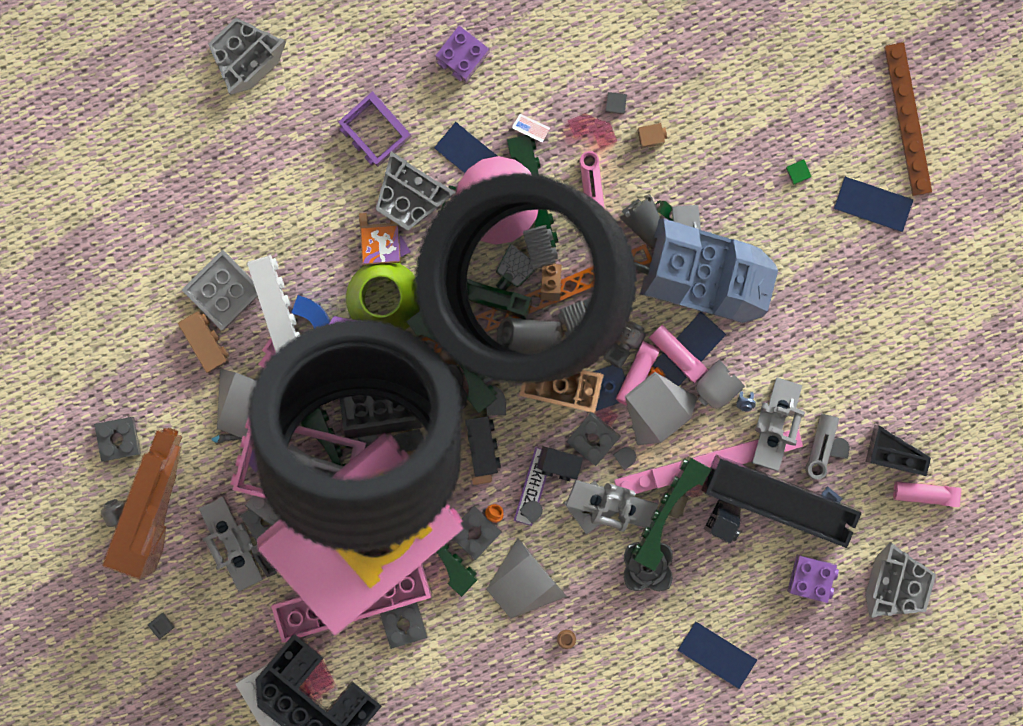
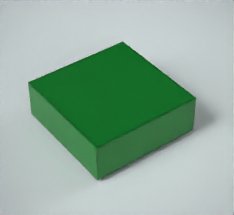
M805 160L786 167L793 185L812 177Z

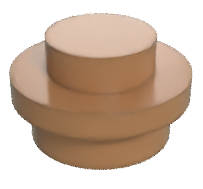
M567 629L562 630L557 636L558 645L563 649L572 648L576 643L574 632Z

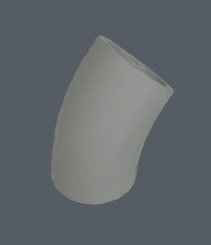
M506 317L501 321L497 332L498 343L511 350L525 354L543 350L563 339L562 325L557 321Z

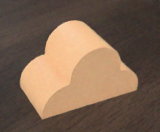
M582 370L580 373L560 380L522 383L519 396L595 413L603 374Z

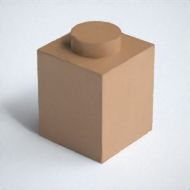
M661 123L639 127L637 130L641 149L662 145L665 139H667L666 128H662Z

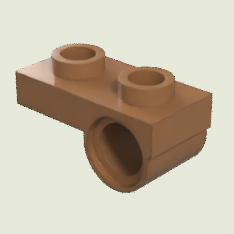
M553 264L542 267L540 300L560 301L562 265Z

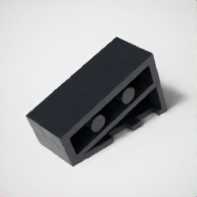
M489 416L465 420L475 477L498 473L501 463L500 458L495 456L494 451L498 449L496 438L492 439L491 431L495 430L493 419L489 420Z
M874 425L866 462L927 476L931 457L885 430L880 425Z
M719 499L704 530L731 544L732 541L737 540L740 534L738 529L740 527L741 508Z

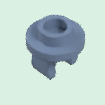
M741 391L736 406L742 411H751L756 407V402L753 400L754 393L751 392L749 398H744Z

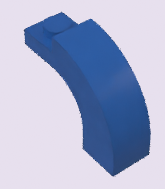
M297 295L292 314L308 319L313 327L330 323L329 316L319 304Z

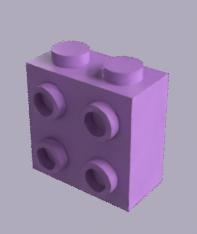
M458 26L435 56L436 60H438L437 64L441 68L451 70L453 72L452 76L458 81L464 80L467 82L490 53V50L461 26Z
M796 554L787 591L790 594L828 603V600L833 597L834 588H832V584L838 577L839 569L833 563Z

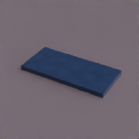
M456 121L434 147V149L464 173L482 159L498 157V155Z
M845 176L834 209L903 232L914 199Z
M700 312L676 339L694 357L702 362L726 336V333L703 312ZM664 352L653 364L655 368L659 367L665 373V377L677 386H680L687 378Z
M696 621L677 650L738 689L741 688L757 662V659Z

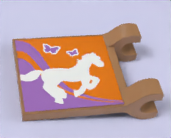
M359 213L362 265L401 263L399 225L390 220V223L368 225L367 213Z

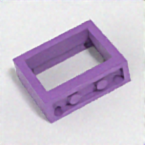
M373 91L338 122L341 125L339 130L345 137L350 135L354 140L352 142L353 146L358 151L362 149L366 153L364 158L371 166L374 163L377 167L389 158L391 151L394 153L412 137ZM371 104L376 107L401 135V138L378 158L348 125Z

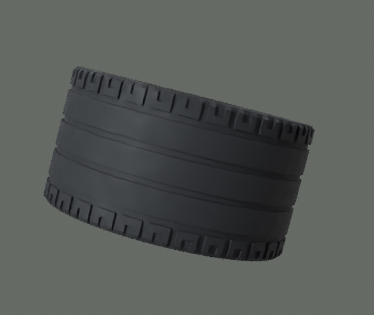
M528 172L492 175L489 179L483 178L481 181L470 184V187H465L460 193L452 196L453 199L445 203V206L437 212L438 215L431 220L430 227H427V234L423 236V243L418 250L420 253L419 257L416 258L417 268H415V273H417V278H415L417 290L415 292L418 295L417 303L420 305V314L424 316V324L427 325L430 335L435 337L434 341L440 345L443 352H447L448 356L455 360L458 365L465 366L466 370L478 376L483 375L487 379L499 382L504 381L506 383L560 380L582 372L583 369H587L595 362H598L601 356H605L614 346L613 343L619 340L620 335L626 328V322H629L637 290L635 286L637 281L636 266L633 264L635 259L631 246L628 245V239L623 229L618 226V222L611 213L605 210L593 198L562 181L546 175L530 174ZM528 210L555 211L564 216L577 229L587 246L593 271L591 296L583 316L572 331L563 339L537 352L520 353L495 341L477 321L468 297V268L471 257L480 240L501 220Z
M336 321L335 323L314 327L312 330H307L303 334L297 335L293 340H289L285 346H281L279 351L271 356V359L265 363L264 369L260 370L259 377L255 380V386L252 387V395L249 398L250 404L248 406L249 431L258 475L264 496L269 506L272 507L274 514L278 515L281 522L286 523V527L293 529L295 534L302 535L303 539H309L314 544H321L322 547H331L333 550L342 549L347 552L348 550H353V552H358V550H379L382 547L388 548L393 544L397 545L400 541L408 540L412 535L419 534L421 529H426L428 524L433 523L435 517L442 513V509L446 508L448 500L452 498L453 491L456 489L460 473V397L456 380L453 378L452 371L448 370V364L443 362L442 356L437 354L436 350L431 348L426 341H422L419 336H414L410 331H405L401 327H395L392 324H384L379 321ZM350 396H374L395 402L410 411L427 431L421 445L407 460L389 471L365 478H340L323 474L305 465L288 448L296 428L310 413L326 403Z

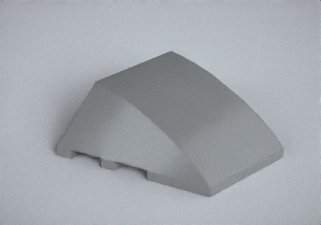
M235 18L208 45L221 71L222 78L227 85V90L232 95L252 89L279 63L286 41Z
M391 151L376 211L409 231L456 192L432 179Z
M220 369L217 429L240 438L247 436L248 429L245 426L249 414V398L252 395V387L255 386L254 379Z
M656 372L651 374L625 395L637 445L662 443L692 418L697 397Z
M517 538L486 589L510 619L567 597L519 538Z
M890 542L874 560L865 594L869 617L926 612L936 574Z

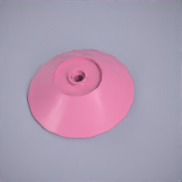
M500 156L482 159L466 171L458 183L456 194L460 193L463 188L470 187V184L481 181L483 178L489 179L492 175H500L501 173L511 174V172L530 173V171L513 159ZM528 210L508 216L494 225L480 241L495 245L513 242L524 235L523 231L529 230L537 218L538 210Z

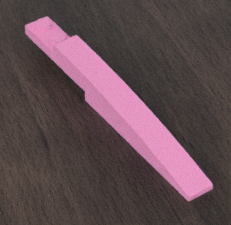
M799 429L796 436V445L786 444L784 452L803 447ZM790 430L785 431L783 435L788 437ZM759 439L692 458L709 468L716 454L740 464L753 461ZM682 461L614 479L615 485L630 489L635 494L668 486L672 478L678 476L681 470L679 466Z

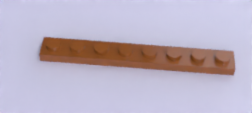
M902 42L884 46L912 196L932 193L905 44Z

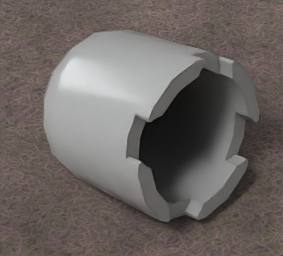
M720 360L696 384V390L700 395L698 399L705 407L709 404L713 408H722L745 387L735 375L731 377L728 374L730 371Z

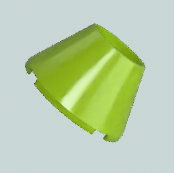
M399 263L365 265L360 268L351 278L346 291V305L352 320L379 321L384 324L401 327L403 330L409 328L410 326L406 321L421 310L420 305L417 303L418 295L415 292L417 290L415 275ZM382 279L391 280L397 284L400 291V301L397 308L387 315L379 316L372 314L365 303L367 289L375 281Z

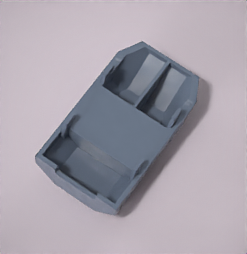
M659 219L654 238H657L648 275H645L643 279L641 295L740 323L765 316L769 309L778 269L775 263L760 248L674 221Z

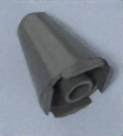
M648 194L644 196L645 200L640 201L637 199L622 210L623 214L618 216L652 249L656 245L657 238H654L660 217L653 198Z

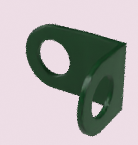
M657 201L655 206L660 203L657 209L658 213L667 220L673 221V218L671 219L669 216L672 206L666 201Z

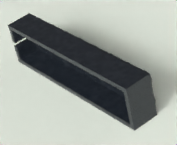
M715 455L710 467L711 471L701 489L705 494L842 547H848L854 532L845 527L847 523L852 528H856L862 514L858 509L728 458Z

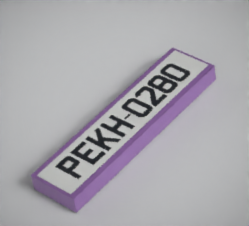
M537 447L534 450L514 517V521L530 526L533 524L519 509L529 501H540L547 477L541 474L542 470L536 468L541 448Z

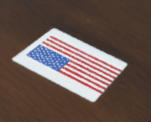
M521 114L512 127L540 142H543L550 129Z

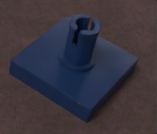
M611 365L594 371V373L603 374L596 411L620 403L616 400V397L625 381L622 367L619 369Z

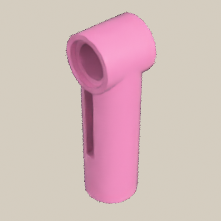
M587 151L582 154L579 162L583 193L604 207L599 157L595 152ZM587 157L593 158L594 165L586 166L584 159ZM589 172H592L595 197H592Z
M663 324L649 336V339L681 369L682 373L692 383L695 384L708 371L703 363L694 357Z
M642 341L616 397L618 402L627 406L625 395L647 378L659 354V348Z
M896 481L894 484L896 491L893 493V498L896 501L960 507L962 488Z

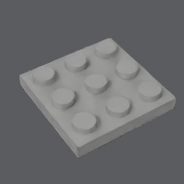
M221 250L182 289L221 331H224L258 297L252 278L224 250Z

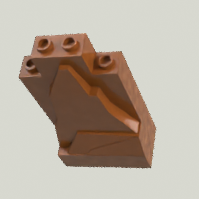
M169 427L156 431L149 452L143 455L102 566L137 579H141L156 571L163 553L166 534L164 523L177 476L176 471L181 452V446L179 445L183 436L178 435L179 431Z

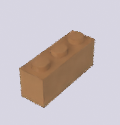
M197 311L178 322V325L206 373H210L229 362L227 359L229 353L224 346L220 347L218 343L220 338L215 330L211 331L208 324L210 321L206 314H201V312Z

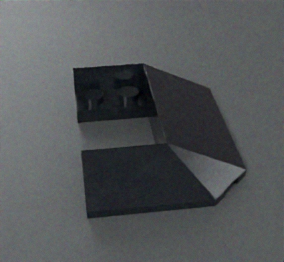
M296 634L289 638L255 679L257 707L280 726H366L382 705L353 681L350 682L328 710L300 688L302 683L324 658Z

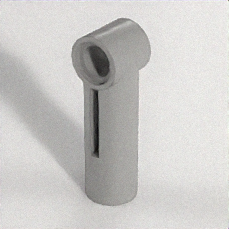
M822 413L820 415L810 457L805 467L806 474L812 479L819 480L827 474V464L839 422L838 417ZM818 464L820 466V472L817 475H814L812 473V467Z

